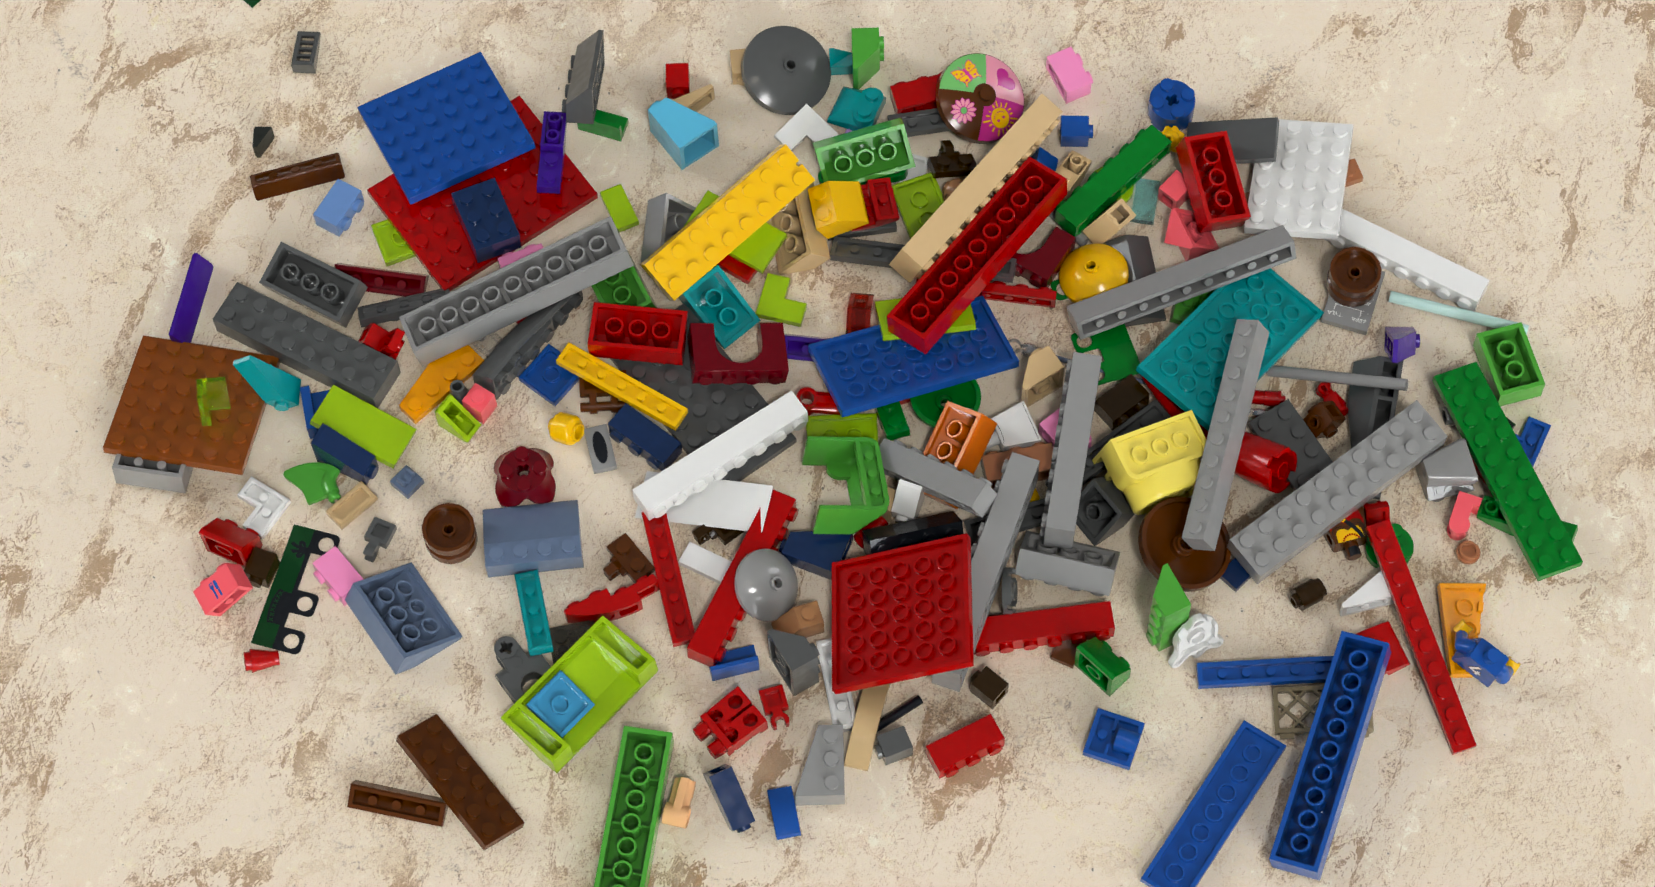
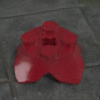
M520 446L497 458L494 464V473L497 475L495 493L502 507L520 505L525 499L537 504L549 503L554 500L556 484L551 474L554 461L547 451L538 448L527 449L524 446ZM523 471H528L527 476L525 474H522L520 476V473Z

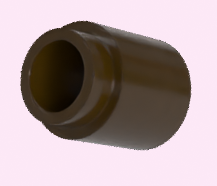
M1319 578L1309 579L1291 589L1289 600L1294 608H1299L1303 611L1322 601L1323 597L1327 595V591Z

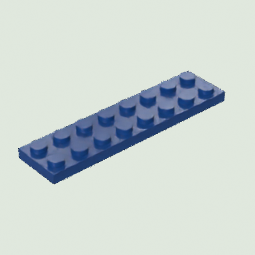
M1244 720L1143 874L1140 882L1149 887H1197L1285 751L1286 745Z

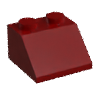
M216 518L199 531V535L208 552L243 567H246L254 547L261 549L263 546L256 531L250 528L244 530L229 519L223 521Z

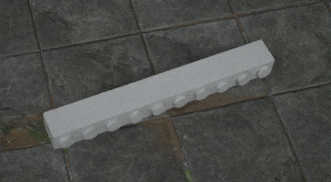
M1283 225L1071 304L1067 306L1070 324L1079 339H1085L1296 259L1294 240Z
M1237 319L1182 534V539L1194 550L1215 551L1269 336V331L1259 320Z

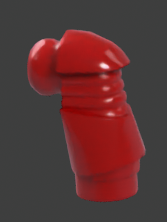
M1320 383L1316 388V394L1324 399L1323 402L1333 401L1345 416L1349 410L1346 405L1347 403L1336 391L1334 392L1331 389V383Z

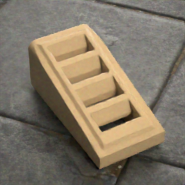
M709 84L673 101L698 112L715 99L714 87Z

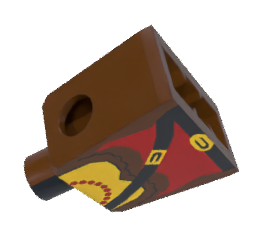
M1363 506L1323 535L1332 552L1345 550L1348 560H1356L1362 556L1359 546L1366 544L1368 537L1365 529L1366 522Z

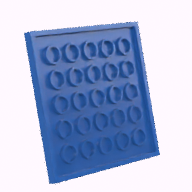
M481 52L357 107L359 114L410 205L536 148L528 130Z

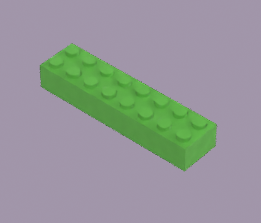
M624 726L594 887H648L674 746L673 733Z

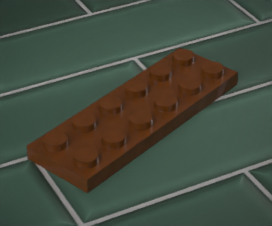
M437 714L397 736L396 742L483 850L488 849L523 828L525 822Z

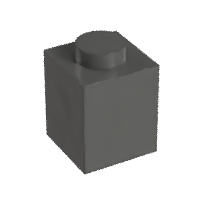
M904 726L877 736V745H874V749L878 759L883 758L885 765L913 756V746Z

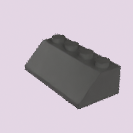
M598 30L577 46L576 54L571 56L572 70L568 71V83L570 84L565 86V98L567 99L562 101V113H566V123L594 124L605 67L604 30Z

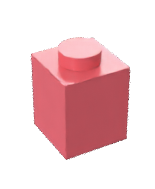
M1177 169L1158 190L1157 199L1170 209H1179L1189 198L1183 174Z
M477 383L473 385L462 399L463 407L482 424L486 422L497 407L495 394Z

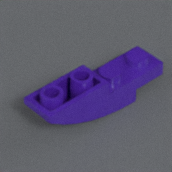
M544 111L537 193L560 194L565 157L566 113Z

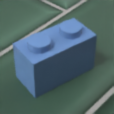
M337 179L313 214L316 225L340 237L343 231L349 229L356 212L359 213L364 206L362 191Z

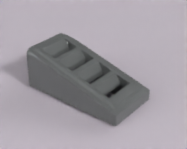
M298 31L291 64L293 73L316 74L320 32ZM303 38H314V41H305V40H302V39H303ZM302 45H313V47H302ZM301 52H311V54H301ZM300 58L310 59V61H303Z

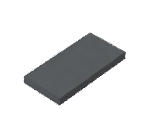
M1278 117L1188 123L1187 137L1227 131L1236 164L1276 162L1279 132Z

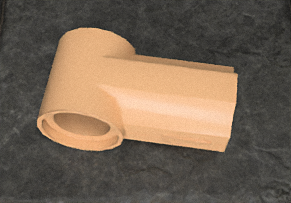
M675 777L669 802H666L663 810L662 824L687 828L696 782L685 777Z

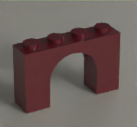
M1055 227L1039 250L1029 254L1015 253L1012 258L1017 259L1015 276H1021L1029 280L1037 288L1049 287L1067 256L1075 249L1076 237Z
M690 323L687 340L692 384L709 385L723 383L725 385H732L734 383H747L754 385L757 383H770L777 385L785 383L789 367L783 323L759 324L756 335L759 355L754 360L745 363L733 362L721 355L716 346L714 323Z

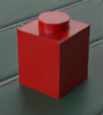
M688 63L666 64L667 98L676 99L690 93Z

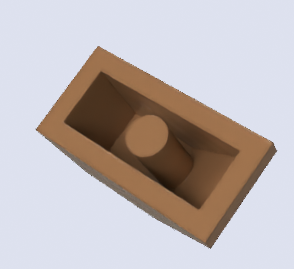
M817 600L793 607L771 623L774 630L806 638L825 632L824 620Z

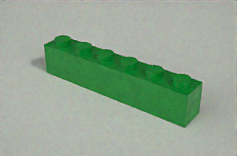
M1152 124L1146 130L1141 129L1130 144L1126 143L1122 146L1116 157H1110L1099 172L1095 171L1089 176L1087 183L1082 187L1078 186L1067 201L1062 200L1055 209V222L1069 234L1077 237L1170 153L1172 141Z

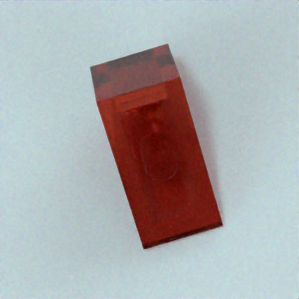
M851 293L847 308L846 334L871 327L874 294Z

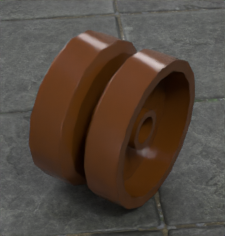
M1360 247L1344 248L1336 253L1331 261L1326 280L1330 296L1341 305L1349 307L1362 306L1369 302L1375 295L1381 278L1382 269L1379 260L1372 252Z
M445 503L434 507L424 517L422 533L426 548L432 558L441 563L455 564L466 560L475 551L478 537L473 517L467 509L459 504Z

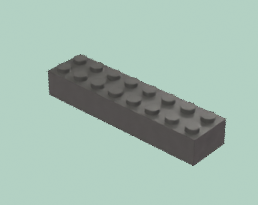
M239 282L235 284L213 318L218 332L264 355L275 356L279 358L280 363L330 388L335 385L376 408H379L401 373L397 360Z

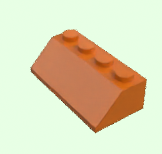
M947 401L925 447L924 456L931 454L941 461L940 463L944 464L947 461L957 467L958 471L965 469L974 475L997 423L982 413ZM924 492L925 496L939 503L952 507L954 509H958V507Z

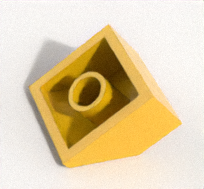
M826 181L808 189L816 229L825 238L830 239L869 224L859 181Z

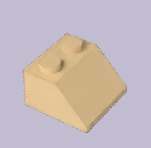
M1049 345L1043 349L1037 348L1028 358L1021 402L1024 401L1027 408L1063 387L1064 365Z

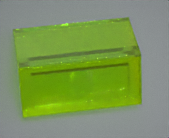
M225 377L196 379L197 402L202 426H212V410L231 409Z

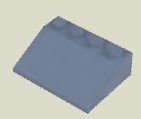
M578 500L483 510L484 555L488 578L514 575L533 570L546 572L584 568Z
M412 562L353 583L345 598L346 603L395 675L418 666L462 638L461 633Z

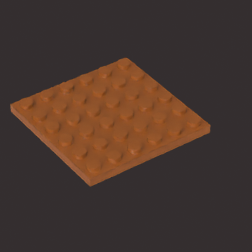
M143 335L103 445L104 453L121 454V456L132 458L140 457L157 462L165 461L166 463L176 465L185 464L188 467L243 475L267 403L261 399L233 366V361L251 355L279 368V358L188 342H174L169 339Z

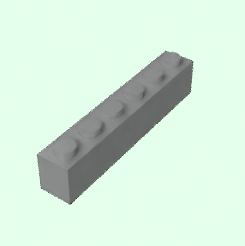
M884 438L880 444L885 475L898 481L902 479L922 486L923 492L978 517H984L997 496V493L991 488L992 483L983 477H979V479L974 478L975 476L965 469L958 471L957 467L947 461L944 464L940 463L941 461L931 454L924 456V453L915 447L909 449L897 439L893 442Z

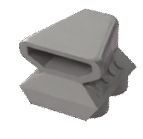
M1464 438L1458 439L1422 459L1421 463L1415 466L1425 499L1428 501L1439 502L1445 497L1458 496L1459 491L1465 493L1475 491L1473 484L1477 482L1478 476Z

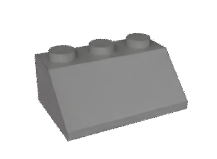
M668 193L648 200L641 263L684 227L696 207Z

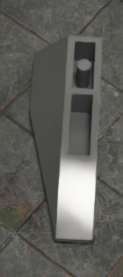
M582 291L535 312L521 321L501 340L472 375L474 384L477 383L495 394L496 400L501 394H506L511 387V382L523 373L530 360H534L538 356L540 348L545 342L548 343L552 339L559 325L562 326L567 321L569 313L573 308L576 309L583 301Z
M1384 356L1359 360L1353 363L1352 373L1401 378L1404 360L1392 363L1389 357ZM1350 385L1347 415L1351 449L1395 417L1399 390ZM1381 492L1372 499L1380 500Z

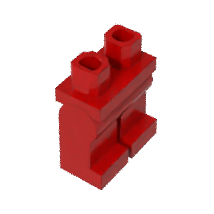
M737 686L709 709L708 712L700 716L701 722L693 729V733L701 742L710 735L713 736L715 741L707 746V750L714 759H717L725 753L730 756L758 733H763L768 729V723Z

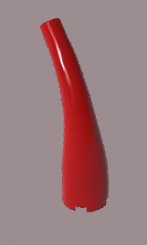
M1140 375L1154 397L1171 417L1185 412ZM1200 425L1203 434L1207 439L1208 431ZM1244 432L1234 474L1274 493H1280L1285 490L1290 484L1286 481L1290 471H1296V452L1285 445L1249 432Z

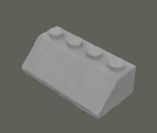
M1026 531L1020 547L1015 575H1019L1026 580H1041L1052 586L1057 584L1067 586L1068 589L1073 591H1089L1095 596H1109L1120 552L1074 541L1072 549L1044 545V537L1040 536V533Z

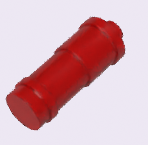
M1255 390L1252 404L1275 407L1284 402L1286 396H1281V391Z

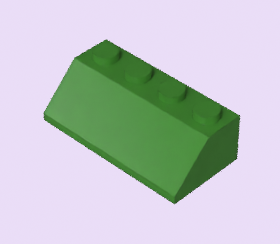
M901 117L813 142L824 182L859 181L861 183L916 167L905 125Z
M634 261V266L592 285L600 303L657 308Z
M1168 563L1162 567L1153 595L1152 606L1150 607L1149 624H1147L1146 637L1151 646L1155 645L1158 651L1173 645V637L1177 630L1188 621L1191 603Z

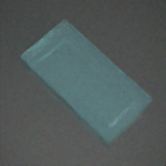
M1141 178L1137 182L1132 208L1137 216L1130 222L1147 225L1154 224L1160 181Z

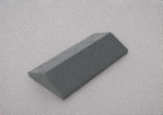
M1123 235L1103 243L1115 248L1124 256L1129 269L1128 283L1156 273L1148 236ZM1161 309L1124 324L1126 327L1166 321L1165 311Z

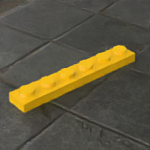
M568 342L556 359V364L675 431L688 414V408Z

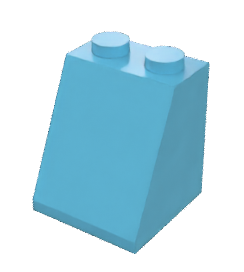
M667 97L661 101L654 102L648 109L650 132L681 170L719 146L718 128L714 120Z

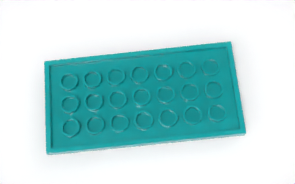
M1270 268L1217 288L1137 366L1136 371L1183 411L1192 410L1198 423L1209 431L1237 319L1259 320L1269 331L1258 382L1322 318L1324 312Z

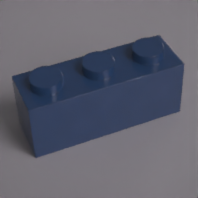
M627 403L608 423L610 437L617 443L622 442L627 445L629 451L638 457L640 455L645 458L647 464L655 470L660 469L663 471L668 468L682 453L680 441Z

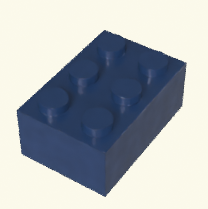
M495 178L451 193L453 207L477 263L521 248L520 234Z

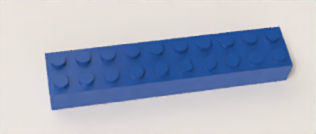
M1341 631L1269 857L1273 868L1320 881L1390 659L1391 649L1389 643Z

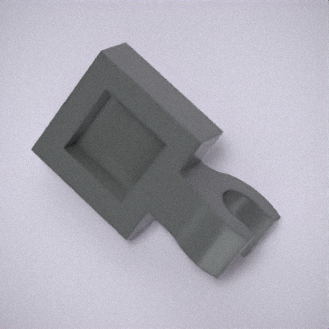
M374 517L364 536L365 541L369 542L363 551V554L366 555L365 560L374 562L379 548L387 549L397 530L396 525Z

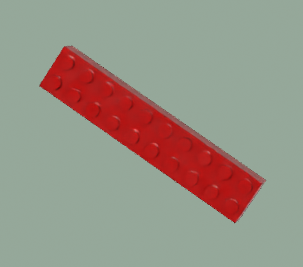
M1029 156L887 315L888 331L924 354H927L1066 197L1067 178Z

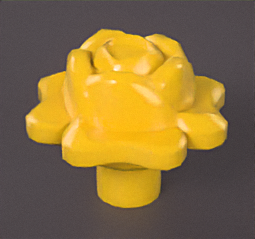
M1165 126L1161 133L1172 141L1170 151L1172 150V152L1176 153L1175 147L1184 138L1185 134L1179 131L1177 126L1172 128Z

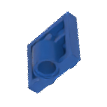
M1098 708L1083 750V755L1130 770L1145 723Z

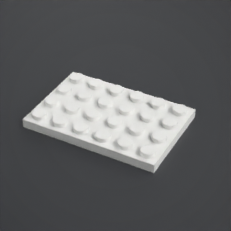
M1279 119L1276 162L1254 163L1248 200L1251 217L1245 220L1244 233L1260 234L1283 225L1291 237L1338 240L1353 136V124Z

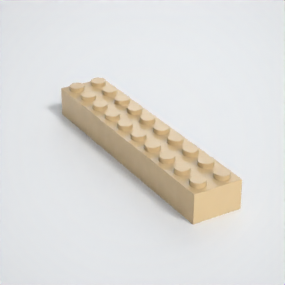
M1041 94L907 242L889 265L909 283L915 277L919 280L1060 123V120L1057 118L1063 111L1045 95Z

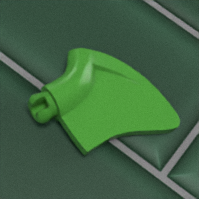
M320 462L306 463L292 467L283 473L290 483L304 493L308 505L324 499H328L330 503H335V499L339 500L341 498L336 483L340 470L330 464Z

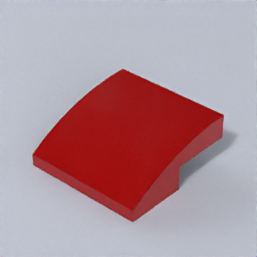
M890 177L867 180L865 185H861L869 224L851 230L852 232L876 228L899 220Z
M1389 621L1356 634L1390 644L1391 655L1385 674L1391 675L1410 665Z

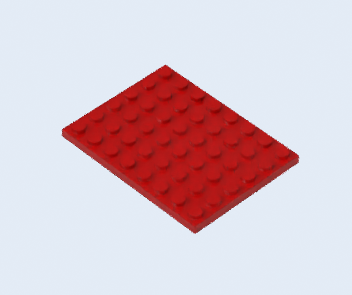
M520 95L510 102L532 137L536 146L535 149L411 205L393 174L367 189L371 199L413 251L434 281L444 291L455 289L498 261L497 258L502 257L500 255L477 263L453 207L451 193L495 178L520 234L521 246L598 198V193L566 153L560 194L537 193L543 124Z

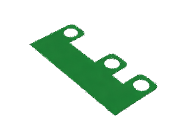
M1059 279L1051 282L1052 291H1057V285L1060 284ZM1057 292V300L1068 299L1066 295H1061ZM1125 324L1090 336L1092 344L1087 348H1082L1077 344L1078 336L1076 333L1071 335L1072 343L1078 353L1100 348L1104 359L1101 362L1100 369L1105 372V377L1098 382V385L1126 378L1130 374L1133 376L1139 374L1136 369L1140 362Z

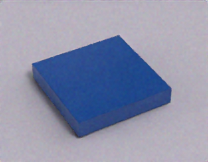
M548 344L518 378L520 382L555 407L579 381V377L556 364V359L561 352Z

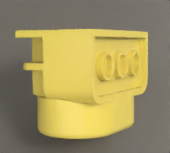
M1190 410L1110 439L1092 461L1094 464L1104 462L1108 471L1104 476L1106 481L1112 480L1114 485L1123 491L1134 514L1143 515L1147 514L1161 501L1173 497H1190L1193 495L1206 438L1193 411Z

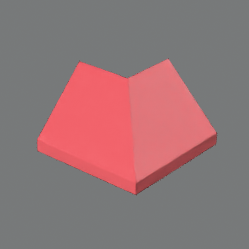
M1178 208L1171 210L1164 243L1179 246L1186 261L1220 249L1211 231L1199 233L1193 211Z

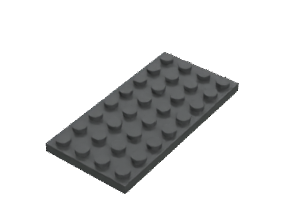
M685 304L675 309L688 311L687 334L690 323H701ZM687 334L683 365L611 359L619 370H626L627 375L688 408V414L676 431L664 425L671 435L681 442L682 448L687 455L768 406V403L754 386L747 383H734L732 385H725L723 383L709 385L692 384ZM716 341L717 349L721 355L732 361ZM789 433L782 442L773 443L768 446L764 453L759 456L754 455L742 467L733 468L728 471L727 475L721 480L742 481L797 442L796 437Z

